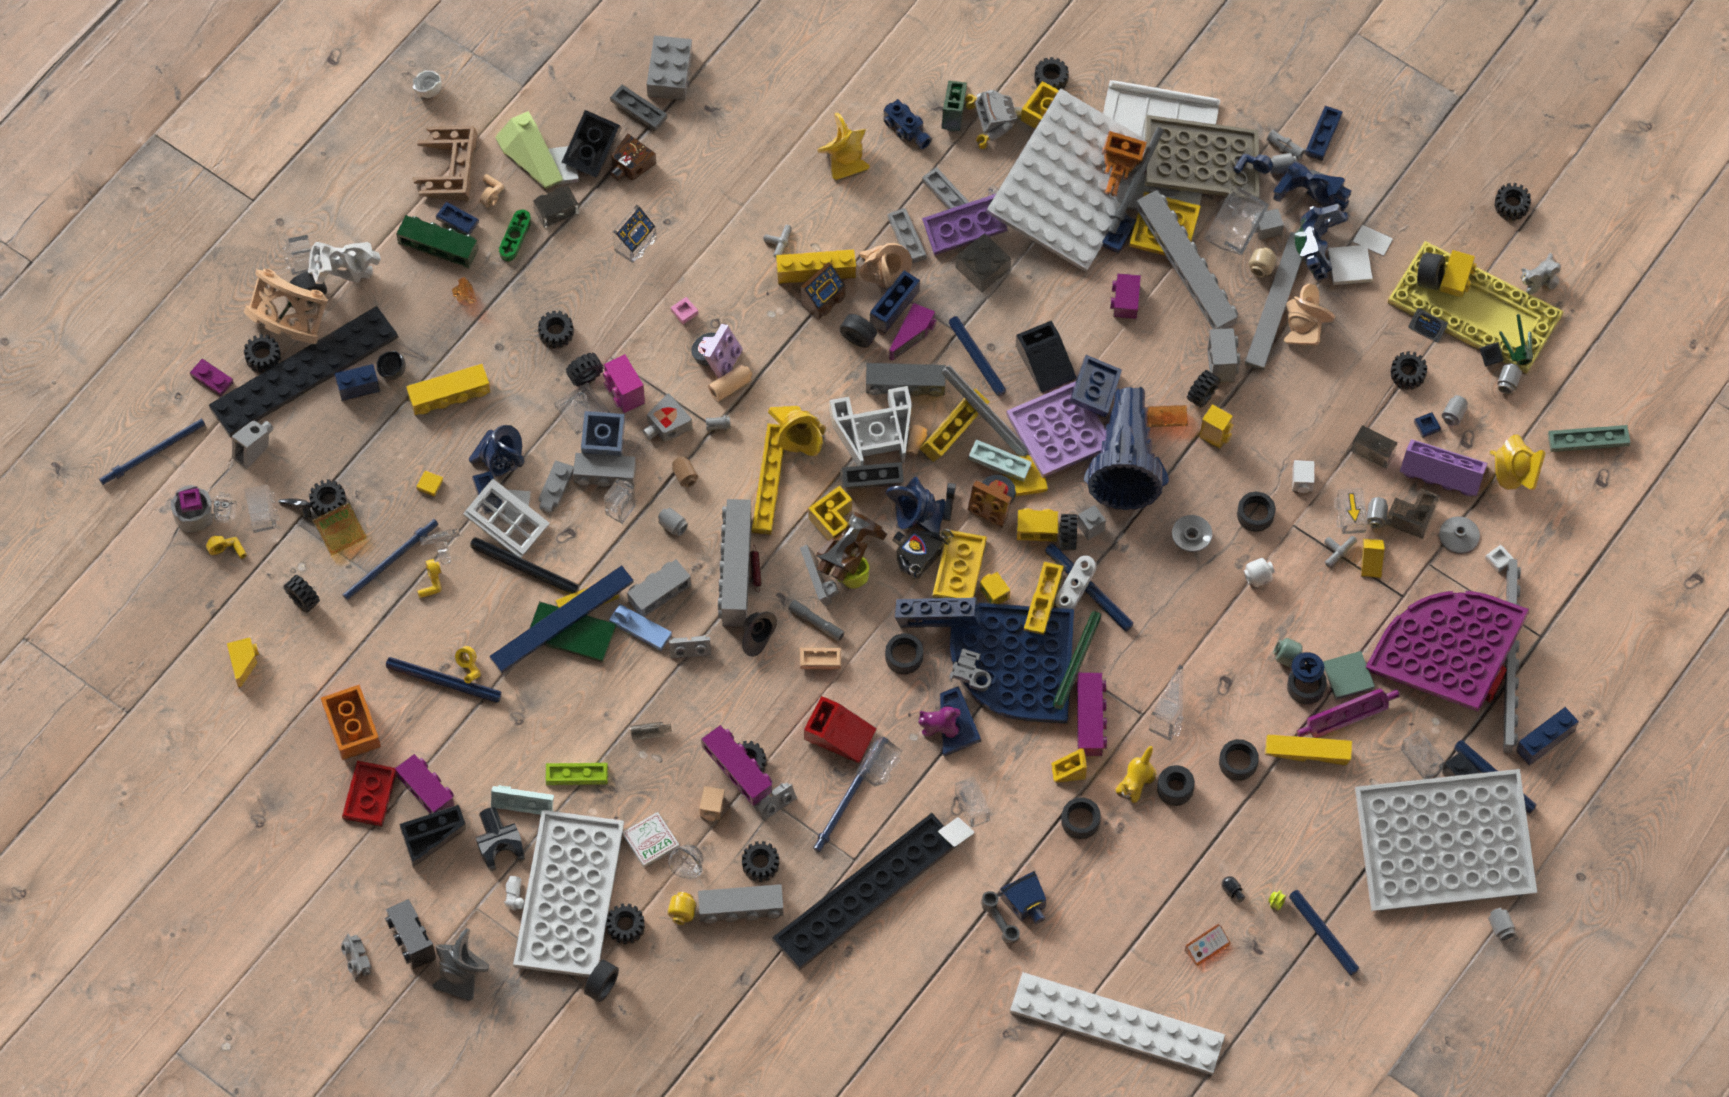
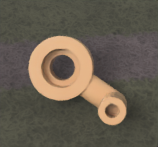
M486 174L483 177V181L492 187H488L483 192L480 203L485 207L494 206L498 201L497 195L504 189V185Z

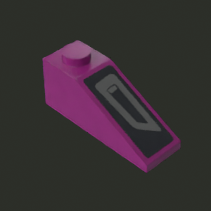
M913 303L889 349V360L893 361L927 337L930 330H934L937 323L935 311Z

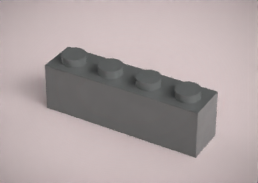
M866 363V393L872 395L888 394L889 389L908 386L909 394L912 396L930 395L937 397L945 395V377L941 372L946 365Z

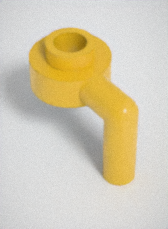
M212 536L206 544L210 555L220 554L227 547L233 546L240 559L247 556L237 537L224 539L223 536Z
M434 559L425 561L432 587L418 590L419 598L440 593L442 590L438 575L441 574L439 562H435Z
M464 646L455 653L456 663L460 667H468L471 672L464 677L466 683H470L481 676V672L475 664L477 659L476 652L469 646Z

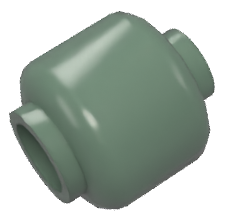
M1285 638L1277 642L1273 655H1275L1277 662L1292 668L1294 658L1303 653V646L1290 638Z

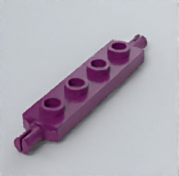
M1380 688L1307 718L1306 727L1296 730L1298 737H1304L1311 734L1313 738H1318L1389 709V701L1400 698L1399 692L1394 690L1386 694Z

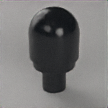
M1227 876L1222 880V889L1231 898L1235 897L1238 902H1242L1245 899L1241 892V884L1236 878Z

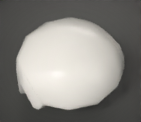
M423 71L413 79L412 88L422 98L434 97L440 92L442 86L441 77L434 71Z

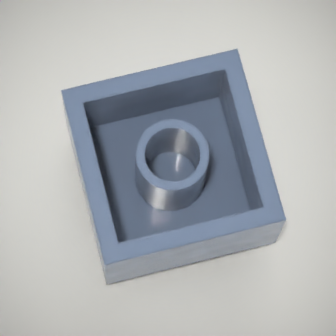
M585 411L581 453L622 456L625 414Z

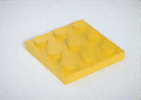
M1144 192L1143 197L1150 193ZM1167 197L1168 208L1176 213L1177 222L1186 229L1187 237L1191 242L1201 206ZM1138 212L1129 247L1165 255Z

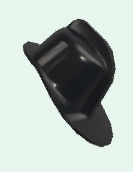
M768 611L756 612L749 615L744 621L743 629L745 634L742 640V648L747 656H757L766 647L777 626V619L773 613Z

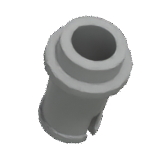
M726 415L724 417L706 418V430L724 429L727 431V429H731L730 417H726Z

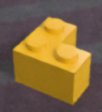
M838 486L808 508V519L828 541L838 534L841 535L845 530L847 522L843 517L852 511V499L841 486Z

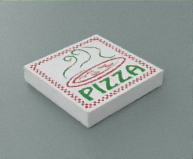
M658 812L622 832L623 837L644 868L679 848V843Z

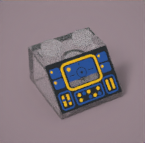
M636 205L613 231L614 251L632 263L637 258L640 259L648 245H652L657 238L655 224L640 206Z

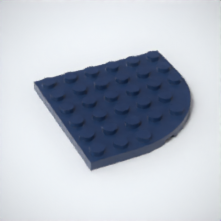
M979 603L981 607L979 626L951 627L950 654L952 664L958 663L963 649L980 654V660H976L974 665L977 669L988 672L991 677V685L985 691L969 688V683L960 681L965 690L978 703L996 714L1015 720L1068 723L1069 696L1062 710L1054 708L1053 703L1071 662L1074 609L1052 608L1044 635L1024 631L1030 606ZM979 676L976 679V683L980 686H984L988 682L985 676Z

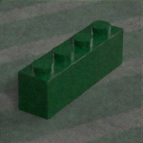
M405 215L396 233L398 244L470 268L479 250L478 241L474 237L459 234L453 229L442 228L433 222L422 221L416 216Z

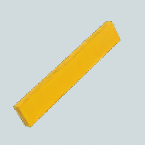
M767 423L752 533L772 535L784 449L777 442L778 433L781 428L780 424Z

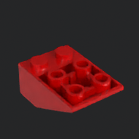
M821 696L804 728V740L860 764L877 728L840 703Z

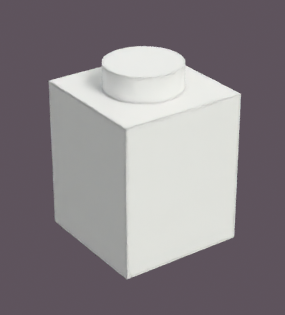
M1294 460L1292 491L1300 493L1312 492L1314 486V461Z

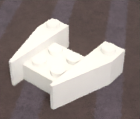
M908 386L888 390L887 400L889 408L854 415L849 397L829 400V412L833 428L857 466H863V456L896 450L900 452L902 463L905 462L912 406Z

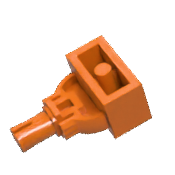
M1109 131L1101 153L1104 155L1106 165L1105 174L1108 175L1110 168H1112L1105 194L1109 195L1111 193V196H1117L1122 176L1126 180L1129 172L1136 165L1140 164L1147 142Z

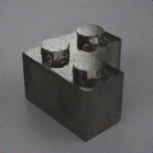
M1421 488L1415 504L1395 497L1387 516L1386 525L1423 539L1438 506L1440 495Z

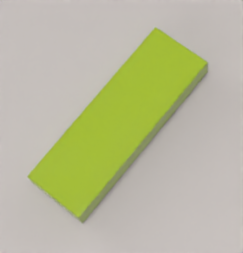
M546 763L545 782L546 785L608 784V763Z

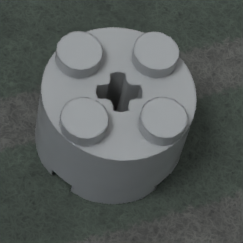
M194 485L180 488L171 500L174 520L187 533L205 529L212 524L214 517L211 498L206 490L200 488L202 509L182 513L179 492L198 488Z

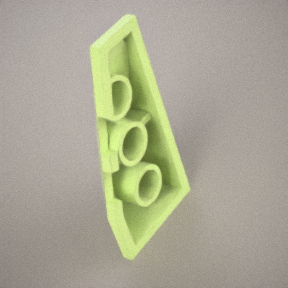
M529 111L511 118L495 137L503 153L516 161L520 168L523 167L529 172L530 176L539 184L541 183L545 189L560 183L563 178Z

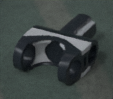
M490 807L480 812L479 816L486 833L475 838L488 869L491 872L496 870L495 856L503 850L513 852L515 856H518L519 861L525 860L521 837L516 824L513 823L503 827L495 807Z

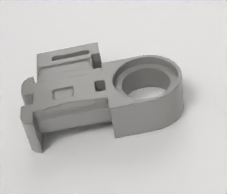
M963 649L958 663L955 662L953 664V669L949 676L950 681L952 682L954 678L969 683V688L978 691H985L991 685L989 673L977 669L974 665L976 660H980V654ZM979 676H985L988 682L986 685L980 686L976 683V679Z

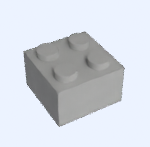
M1234 328L1210 329L1207 345L1209 371L1221 379L1220 383L1234 382L1235 375L1239 374L1240 353H1237L1238 336H1234Z

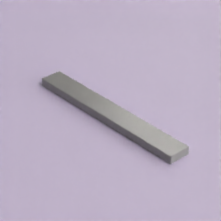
M1290 232L1245 361V365L1260 370L1265 368L1302 261L1296 250L1294 232Z

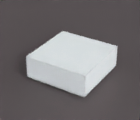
M1499 545L1485 556L1487 562L1498 573L1507 567L1509 559H1514L1502 545Z

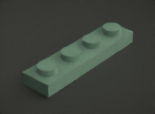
M1627 425L1548 431L1547 434L1550 452L1630 446L1631 443Z

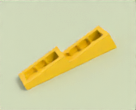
M1048 562L1043 563L1024 631L1044 635L1063 576L1062 565Z
M1269 734L1266 736L1265 755L1302 762L1310 759L1345 766L1351 761L1352 741Z

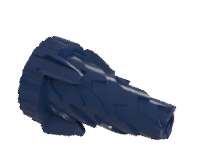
M1141 386L1139 388H1118L1115 391L1114 407L1111 412L1110 423L1106 425L1105 441H1102L1101 453L1093 458L1084 476V482L1088 484V492L1100 504L1118 510H1136L1153 504L1162 494V488L1168 485L1169 482L1167 471L1160 458L1155 457V453H1152L1153 438H1149L1150 427H1147L1148 407H1145V390Z

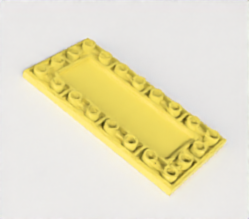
M1425 241L1389 297L1388 303L1413 316L1417 308L1432 314L1448 323L1444 332L1477 349L1499 342L1505 359L1502 362L1515 364L1523 373L1527 374L1563 316L1564 311L1529 295L1525 291L1479 268H1476L1474 275H1470L1469 281H1472L1468 293H1464L1463 298L1440 292V288L1433 290L1419 287L1417 272L1423 254L1427 252L1443 255L1446 267L1451 255ZM1517 314H1520L1527 348L1528 332H1532L1533 359L1531 363L1526 365H1518L1516 361L1512 362L1511 355L1499 335V332L1502 331L1514 352L1516 347L1521 346Z

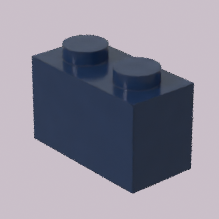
M374 364L335 373L341 401L380 392Z

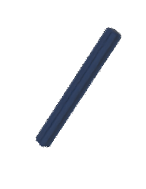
M957 316L950 318L949 325L997 396L1003 395L1006 392L1005 386Z
M1463 740L1455 744L1454 749L1458 753L1461 752L1481 773L1498 771ZM1523 793L1526 812L1532 813L1537 805Z
M1299 890L1293 891L1289 898L1348 974L1352 976L1357 973L1359 966L1301 892Z

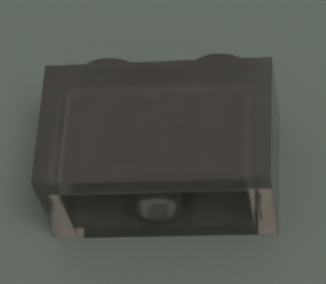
M568 185L559 187L549 194L540 195L533 200L534 211L544 228L579 213L578 202Z
M1362 425L1353 440L1351 452L1387 469L1396 453L1398 442Z

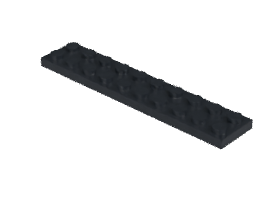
M375 306L319 339L316 344L307 346L210 403L209 409L229 437H232L251 421H259L335 376V373L342 372L396 340L398 334L380 309Z
M931 812L773 936L772 941L796 968L801 970L955 848L938 832L944 825Z

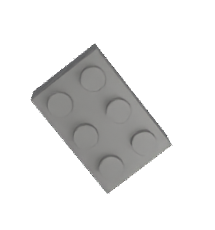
M654 36L647 78L648 97L686 100L693 53L692 39Z

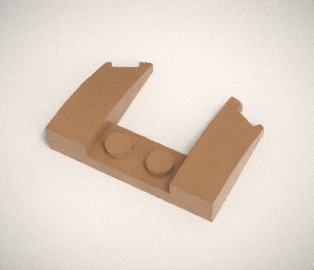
M427 127L426 130L430 134L426 140L419 138L417 141L418 146L452 150L449 176L412 178L414 184H419L421 190L418 191L419 196L446 200H469L473 150H476L478 135L475 127Z

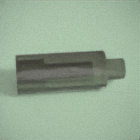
M663 721L630 725L632 740L665 736L664 733L672 732L671 724L663 725Z

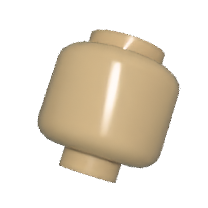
M1270 248L1256 249L1248 264L1251 273L1257 277L1271 275L1277 263V258Z

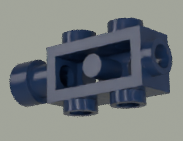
M897 99L885 106L883 109V121L887 127L891 128L893 126L896 129V134L901 140L906 139L910 142L914 139L916 145L921 149L929 146L932 138L926 132L923 133V120L920 116H915L906 103H902Z

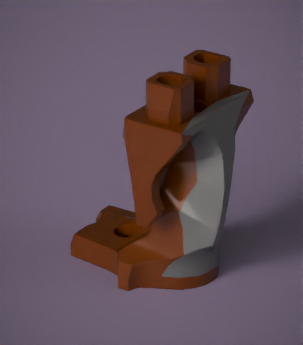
M853 511L842 534H838L830 539L817 552L816 556L821 559L817 569L821 573L829 575L832 568L835 567L831 576L843 582L848 573L854 575L868 546L865 542L861 543L864 537L870 535L884 540L888 534L882 529V526L864 515ZM858 548L857 553L853 556V551Z

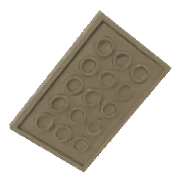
M1146 115L1145 142L1147 143L1145 151L1156 128L1161 127L1164 131L1145 170V186L1256 201L1259 199V172L1254 169L1253 165L1247 162L1239 174L1233 171L1243 154H1249L1254 157L1259 155L1258 130Z

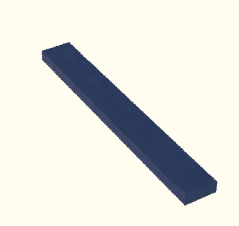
M621 565L489 656L490 660L502 674L633 584V578Z

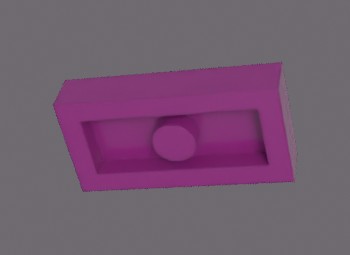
M203 358L190 371L191 377L220 396L234 383L233 378Z

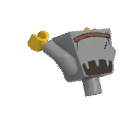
M995 90L979 93L976 97L972 94H968L965 97L967 102L966 108H977L983 131L988 134L986 136L980 134L976 137V142L984 141L979 144L980 149L987 147V141H993L1011 130L1017 118H1021L1022 107H1014L1010 96L1002 95Z

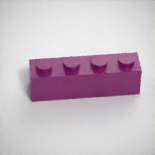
M1078 673L1077 743L1078 750L1084 749L1085 756H1102L1103 749H1107V737H1103V730H1107V718H1103V711L1107 709V700L1103 699V692H1106V680H1102V673Z
M719 725L701 739L702 748L747 801L754 806L772 793L773 782L768 774H763L759 770L760 766L756 760L750 759L746 755L747 751L743 745L737 744L733 740L734 736L729 729L725 730Z

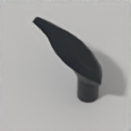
M287 498L278 501L295 508H302L304 518L312 516L310 510L311 503L304 499Z

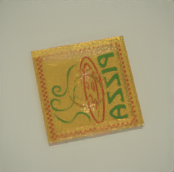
M350 503L313 520L330 556L367 539Z

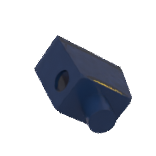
M1035 871L1000 888L999 897L1019 920H1024L1029 916L1034 924H1039L1045 920L1041 910L1046 907L1047 900Z

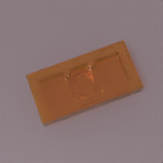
M1187 405L1147 406L1148 427L1188 426Z

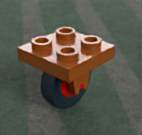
M1001 475L989 476L982 483L976 480L972 486L967 510L989 520L993 524L1003 527L1007 521L1010 504L1015 498V485L1010 479Z

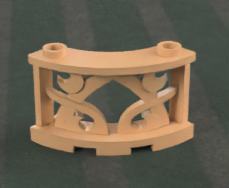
M256 270L255 274L258 278L250 306L246 305L244 310L246 316L255 323H264L266 325L265 329L280 335L282 331L288 335L291 334V339L316 344L318 339L317 333L328 302L324 294L318 290L310 291L288 283L276 275L273 270ZM286 296L296 313L288 314L280 320L278 319L277 308L272 300L277 297ZM307 301L318 303L315 314H306L305 311L314 307L308 306ZM290 318H298L293 320L295 325L290 324ZM314 318L312 327L309 329L308 319Z

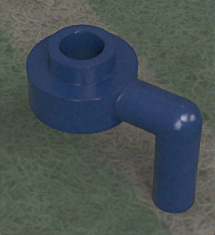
M1243 154L1233 171L1239 174L1248 162L1259 173L1268 174L1273 167V162L1267 155H1257L1254 157L1249 154Z

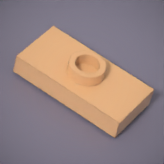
M800 648V669H841V648Z

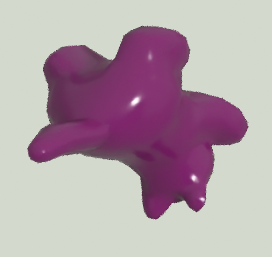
M943 707L935 712H924L922 710L919 712L918 723L924 728L922 730L923 736L929 737L936 732H942L949 738L957 735L959 729L956 727L955 722L956 718L961 715L958 708Z

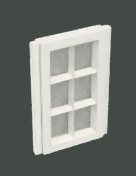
M494 479L489 482L463 513L467 519L518 557H523L550 524Z

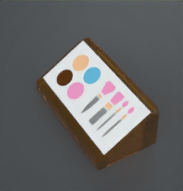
M1217 924L1188 943L1184 951L1194 964L1199 966L1231 945L1221 925Z

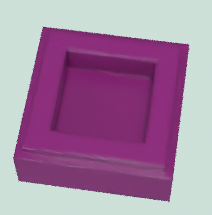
M199 488L179 492L182 513L202 509Z

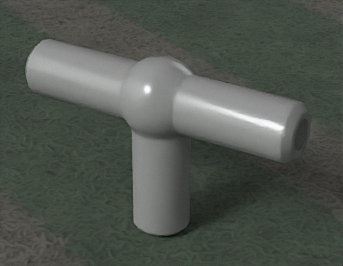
M785 225L781 237L764 235V242L777 244L773 255L774 258H776V255H782L784 248L788 244V238L792 230L790 225Z
M1351 536L1340 546L1333 539L1327 537L1324 543L1335 552L1325 561L1326 566L1332 567L1341 557H1344L1347 551L1357 542V539Z

